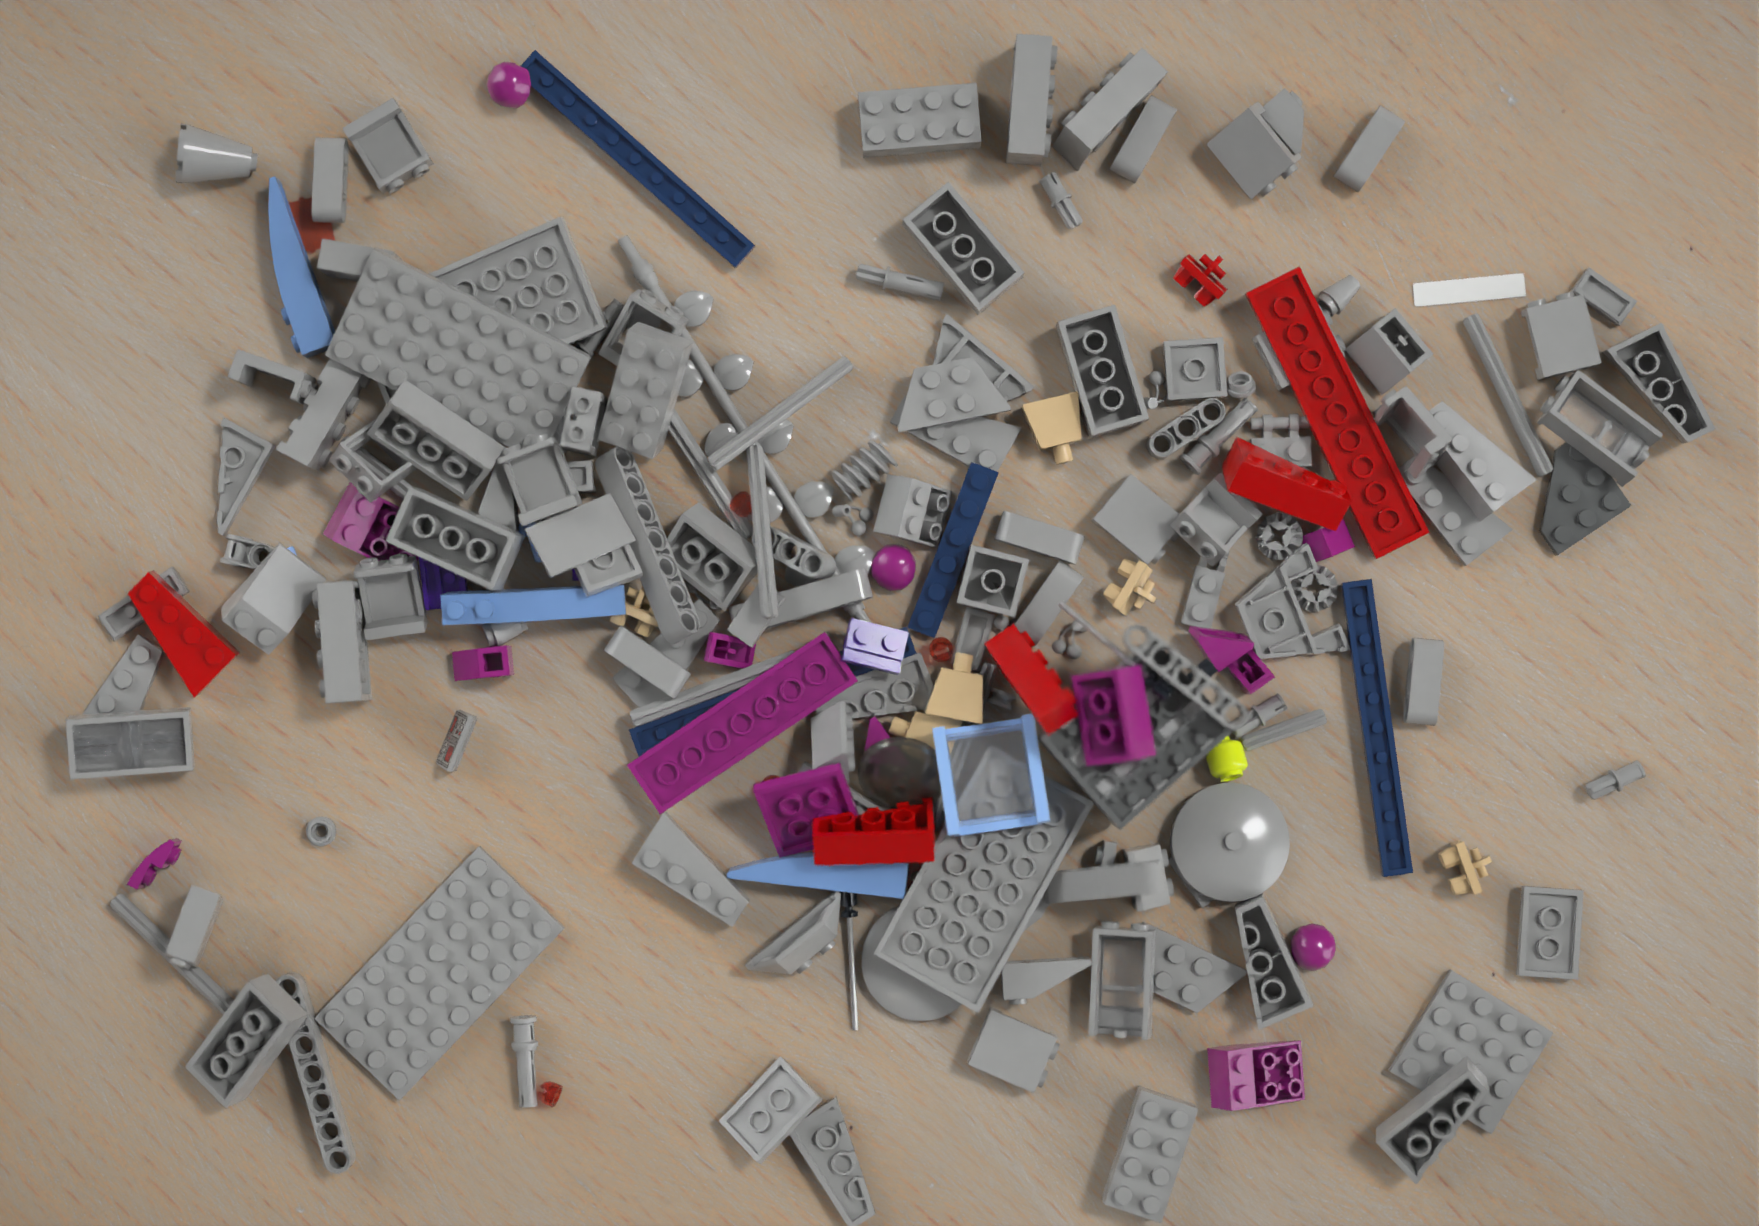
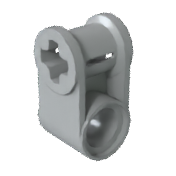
M227 533L228 543L225 555L220 559V562L256 569L260 565L259 556L261 552L267 549L270 553L275 547L255 542L253 539Z

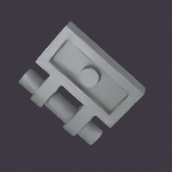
M1271 414L1262 415V418H1250L1251 430L1262 429V438H1251L1250 443L1300 467L1312 466L1311 437H1299V428H1310L1305 416L1299 417L1298 414H1289L1288 417H1272ZM1288 429V437L1272 438V430Z

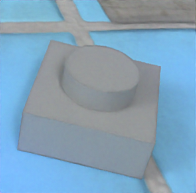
M1103 840L1102 847L1097 846L1095 864H1100V866L1114 865L1117 843Z

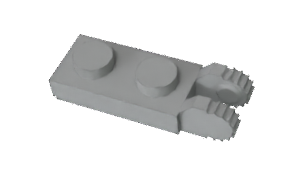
M1229 552L1218 561L1216 571L1207 569V561L1200 556L1199 564L1195 566L1181 620L1182 624L1211 629L1225 577L1223 572Z

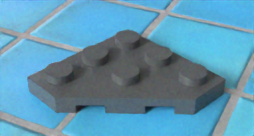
M1567 442L1554 450L1553 471L1548 482L1545 497L1546 504L1539 532L1555 556L1561 554L1631 507V504L1612 476Z

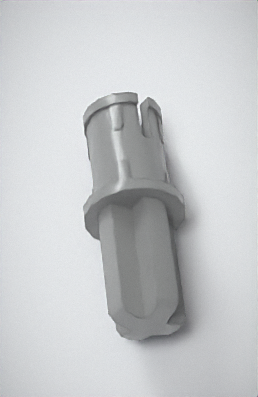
M1052 172L1051 176L1050 174L1046 175L1039 183L1052 202L1050 206L1056 208L1069 230L1078 227L1083 220L1070 199L1072 197L1071 193L1066 192L1056 172Z
M1277 693L1262 704L1251 706L1252 710L1248 712L1246 724L1241 728L1235 729L1233 734L1236 737H1241L1259 725L1264 727L1266 721L1286 711L1288 708L1286 705H1283L1285 702L1282 697ZM1240 717L1230 722V724L1238 722Z
M1636 760L1618 770L1610 769L1607 775L1587 783L1585 787L1591 799L1595 800L1615 790L1618 792L1622 791L1624 786L1644 778L1646 774L1641 763Z

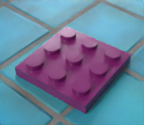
M841 763L753 784V792L779 858L813 850V818L852 812L855 816L859 815Z

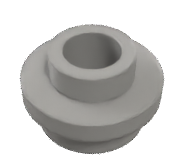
M1247 372L1231 374L1226 383L1227 393L1236 398L1250 396L1256 389L1255 381Z
M316 817L307 825V838L316 846H326L334 840L336 826L327 817ZM319 826H324L327 830L324 837L317 834Z

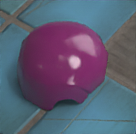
M504 61L495 65L488 75L487 81L490 98L496 104L509 108H519L525 104L531 87L528 70L512 62Z
M897 543L888 544L874 555L872 576L880 587L889 591L902 590L912 583L914 579L916 560L907 547Z
M1311 923L1302 926L1292 937V958L1304 970L1317 971L1323 969L1335 955L1336 943L1334 936L1323 925Z

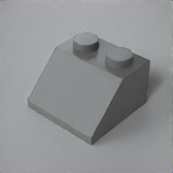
M1158 843L1123 849L1125 863L1162 860L1163 868L1169 866L1166 849H1161ZM1165 875L1167 891L1131 896L1133 908L1140 912L1170 904L1169 896H1174L1171 878L1166 879Z

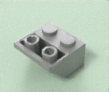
M1396 308L1351 343L1345 351L1381 395L1433 355L1432 351Z
M887 474L873 532L938 548L952 491L913 478Z
M841 701L811 718L813 769L841 763L847 783H850L849 772L855 771L852 713H846L845 701Z

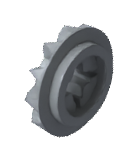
M1276 513L1266 516L1263 522L1258 525L1255 539L1257 540L1259 550L1265 556L1274 560H1285L1301 546L1303 532L1299 522L1294 517L1285 513ZM1273 528H1276L1278 531H1286L1282 536L1284 545L1278 541L1270 542L1275 536Z
M1317 565V570L1291 581V586L1302 609L1311 612L1322 611L1335 601L1339 586L1335 575L1325 566ZM1313 575H1315L1317 584L1327 586V589L1318 591L1316 601L1311 591L1302 590V587L1312 584Z

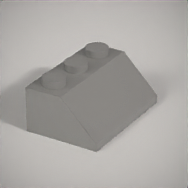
M699 502L682 513L667 538L682 577L724 611L757 574L755 547Z

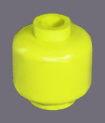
M1229 736L1205 755L1211 775L1215 778H1220L1221 782L1232 781L1242 777L1243 771L1248 766L1243 745L1238 740H1230Z

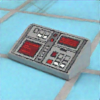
M462 710L456 711L436 760L438 766L449 772L457 771L477 722V716Z

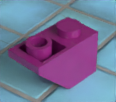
M511 646L486 647L452 652L455 681L514 675Z

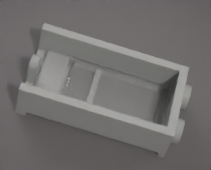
M1577 370L1570 377L1564 375L1554 388L1557 391L1555 397L1550 396L1540 408L1543 414L1537 423L1545 425L1617 480L1616 483L1623 487L1636 477L1638 472L1635 469L1649 456L1647 450L1661 439L1663 433L1581 371Z
M1102 921L1101 926L1093 928L1088 1036H1095L1099 1033L1113 1034V1037L1117 1038L1140 1036L1142 1040H1148L1152 1037L1157 930L1149 929V924L1131 923V928L1119 927V922Z

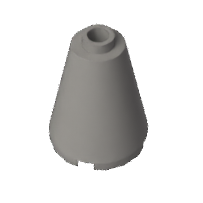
M181 123L177 151L178 170H176V183L250 177V171H256L258 154L252 153L251 146L189 124Z

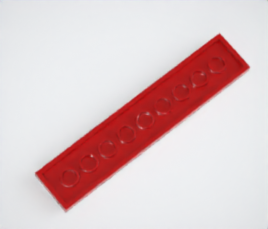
M1300 266L1245 293L1263 332L1268 338L1290 382L1294 396L1336 481L1342 483L1348 489L1352 501L1349 508L1374 559H1378L1430 533Z

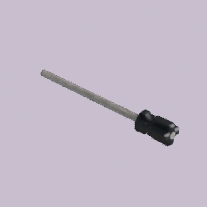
M1063 601L1059 603V607L1129 666L1137 665ZM1142 669L1143 678H1145L1144 686L1152 685V692L1162 701H1168L1175 692V689L1164 679L1156 680L1158 675L1156 672L1152 671L1148 674Z
M840 891V905L846 909L841 912V917L847 918L852 1030H858L852 918L858 916V911L853 910V906L857 904V893Z

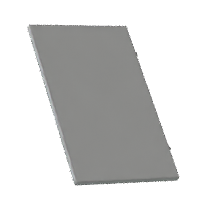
M610 493L545 521H540L525 529L550 577H554L636 542L633 533Z

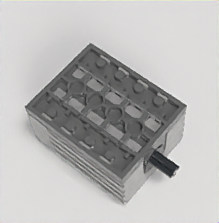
M1158 649L1153 656L1154 662L1158 666H1165L1169 661L1168 653L1164 649ZM1133 653L1128 656L1137 665H1141V668L1148 674L1154 671ZM1207 658L1196 666L1210 678L1218 671ZM1122 661L1114 669L1129 667V665ZM1181 669L1177 674L1179 683L1184 686L1189 685L1193 680L1192 672L1190 671L1186 675ZM1159 674L1157 675L1156 680L1164 679ZM1152 685L1145 686L1156 752L1155 756L1131 761L1086 766L1078 716L1049 736L1045 731H1042L1037 736L1041 744L1091 801L1094 802L1106 818L1120 830L1235 730L1222 726L1174 686L1172 687L1175 689V692L1168 701H1162L1152 692ZM1201 693L1202 701L1207 705L1212 704L1206 698V696L1203 693ZM1075 703V704H1073V707H1074V709H1075L1076 712H1077V706H1076V703Z

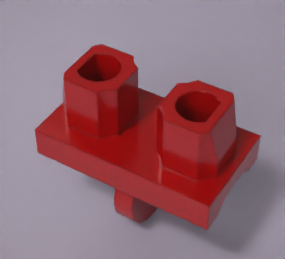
M1188 254L1179 263L1181 267L1173 278L1184 288L1194 278L1197 279L1203 286L1194 295V298L1205 307L1216 298L1219 299L1228 290L1211 274H1215L1220 280L1225 276L1226 273L1218 266L1223 261V258L1219 255L1212 261L1204 254L1199 261L1207 267L1205 269L1196 259Z

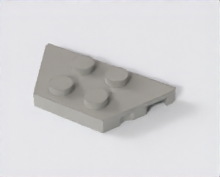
M946 314L933 365L973 357L1006 401L1032 391L1034 388L1032 384Z
M973 357L914 368L898 425V432L901 433L1011 411V408Z
M1149 924V929L1157 930L1154 993L1198 1013L1246 975V969ZM1142 941V961H1143L1142 981H1143V987H1144V973H1145V949H1146V941Z

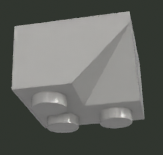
M971 545L956 604L1015 617L1029 559Z

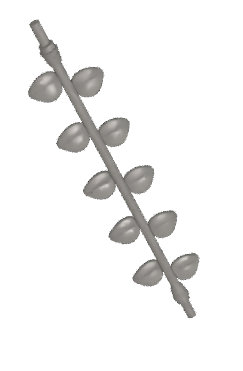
M628 235L618 240L619 245L633 265L631 269L634 272L633 276L639 281L643 288L654 293L658 297V301L666 306L671 305L658 284V277L653 270L652 264H649L646 259H642ZM689 291L677 298L674 306L683 312L684 317L689 319L686 326L695 327L702 325L708 319L714 298L703 291ZM638 304L626 328H631L637 322L658 328L663 319ZM685 327L680 337L693 341L689 355L693 361L688 360L678 395L690 396L695 394L700 389L703 379H705L732 424H720L709 433L705 442V453L709 457L748 428L725 389L738 390L743 388L749 381L754 362L748 356L732 354L720 359L716 363L713 372ZM785 420L752 444L761 445L763 449L765 476L773 487H767L770 523L777 520L785 506L807 543L828 553L805 516H822L831 504L834 488L824 482H809L802 485L796 491L793 499L765 454L780 453L789 445L794 425L792 422ZM750 496L745 506V516L747 520L753 521ZM856 545L842 549L835 557L836 570L832 577L865 568L868 574L873 561V550L865 546ZM820 558L815 563L816 572L821 567ZM789 566L785 570V580L788 584L802 586L820 580L806 576ZM862 601L843 607L850 617L854 616L855 619L871 622L863 610L866 607Z

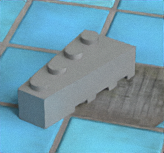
M1143 48L1135 55L1130 52L1119 64L1121 67L1119 72L1115 75L1111 71L1100 83L1102 89L1097 94L1091 91L1081 102L1083 108L1078 113L1073 110L1062 121L1061 124L1064 128L1052 147L1075 169L1079 170L1085 164L1092 150L1096 152L1102 146L1103 142L1112 133L1111 130L1114 129L1116 131L1130 115V111H1134L1168 73Z
M1662 323L1603 351L1605 356L1683 444L1715 430Z
M330 358L317 379V384L321 386L318 390L313 389L308 394L303 406L305 413L303 416L300 415L297 419H293L288 428L290 430L289 440L287 443L280 441L276 450L318 471L321 466L325 467L333 453L330 451V448L334 441H339L345 432L346 425L344 422L348 414L352 415L359 405L360 399L357 397L362 387L367 388L372 379Z
M666 811L662 814L632 862L633 865L731 927L734 926L750 900L731 879L727 878L725 872L714 863L707 853L692 840L686 831Z
M1466 1056L1376 1127V1143L1416 1185L1423 1177V1173L1429 1165L1432 1166L1438 1158L1442 1148L1455 1136L1459 1126L1468 1119L1488 1093L1487 1077Z

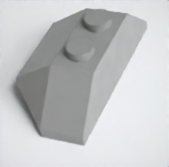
M833 891L746 962L745 967L752 971L792 974L795 970L800 974L813 963L810 959L818 951L823 955L836 944L833 939L837 937L840 891Z

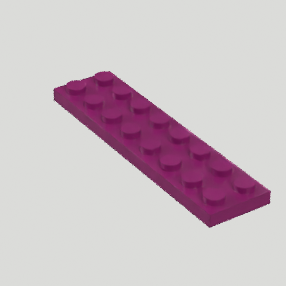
M826 632L820 634L627 765L659 814H662L858 682L846 662L841 661L842 656Z

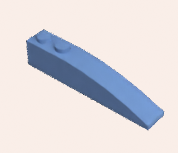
M274 176L269 178L268 214L274 271L285 307L281 309V313L286 325L291 324L295 334L291 336L295 351L297 353L301 352L306 358H310L327 351L336 331L283 185Z
M621 584L588 597L582 586L451 591L441 595L442 625L526 622L625 615V586Z
M805 852L780 858L779 856L764 858L733 866L727 872V878L904 899L907 891L909 863L814 865V853Z

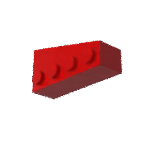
M1237 436L1221 466L1228 492L1333 531L1338 529L1352 502L1347 487L1342 483L1323 478Z
M154 570L148 572L127 593L194 698L241 653Z
M1012 624L984 643L1005 679L1009 681L1014 691L1019 695L1025 706L1029 708L1048 736L1079 716L1073 707V704L1077 702L1067 687L1063 690L1060 688L1059 685L1063 683L1054 668L1047 670L1045 666L1049 663L1040 649L1035 652L1033 651L1032 647L1035 644L1026 631L1020 633L1017 627Z
M933 797L923 798L922 804L909 806L908 801L896 803L895 809L880 811L879 807L868 808L867 811L856 816L852 812L813 818L814 865L935 862Z

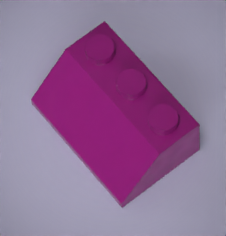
M1141 665L1072 676L1086 766L1131 761L1156 755Z

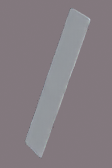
M1523 273L1413 284L1414 304L1416 307L1526 296Z

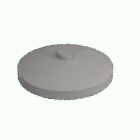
M1220 783L1198 791L1182 805L1171 829L1170 848L1177 871L1192 889L1213 900L1236 902L1260 895L1279 878L1289 854L1290 840L1288 827L1277 805L1261 791L1240 783Z
M898 905L883 914L872 926L866 937L862 951V971L866 985L875 1000L883 1008L898 1017L914 1021H928L946 1016L962 1004L873 954L900 907Z

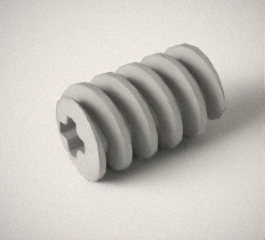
M873 440L868 441L870 452L861 447L859 449L861 459L851 455L852 466L844 462L841 464L843 474L835 470L832 471L835 483L852 503L853 500L850 494L854 493L861 497V485L867 489L871 488L869 478L877 482L880 481L879 470L886 474L890 473L887 463L898 466L897 462L881 443L878 444Z

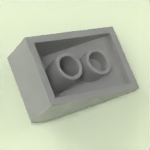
M278 543L221 607L222 621L270 655L289 634L312 601L313 591L317 590V583H324L326 578L281 543Z

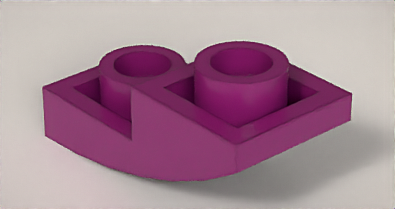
M178 838L170 839L153 850L137 867L127 885L136 890L145 888L146 885L150 886L157 875L156 866L163 869L169 867L170 864L174 865L182 851L179 848L182 840Z

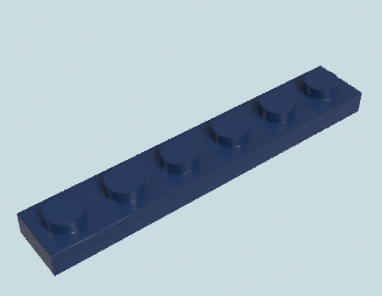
M971 462L907 628L933 638L936 637L999 472Z

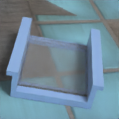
M1032 714L1022 715L1018 719L945 729L944 726L932 728L948 836L954 835V837L1021 828L1041 825L1044 822L1050 821L1035 718Z

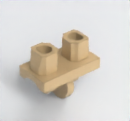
M1124 559L1117 573L1128 579L1122 589L1110 583L1103 596L1113 604V607L1125 616H1127L1132 605L1141 609L1146 600L1154 604L1157 598L1151 595L1150 592L1155 583L1148 580L1153 570L1140 560L1136 563Z
M643 586L640 591L630 587L627 594L625 593L626 614L610 616L609 621L624 626L628 616L639 619L634 631L649 637L654 628L658 627V623Z
M1459 840L1451 842V847L1438 853L1444 869L1458 865L1462 875L1448 879L1450 889L1454 895L1466 893L1475 895L1483 892L1474 869H1477L1479 878L1488 876L1485 865L1492 862L1490 855L1481 857L1479 849L1476 847L1470 849L1473 858L1471 860L1465 842H1460Z

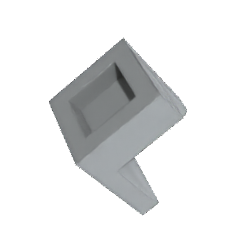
M592 461L567 462L579 494L596 493Z

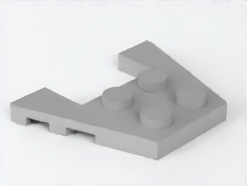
M1307 543L1301 545L1235 603L1247 635L1254 642L1253 650L1260 659L1351 650L1339 623L1311 635L1290 583V581L1318 569L1310 546Z

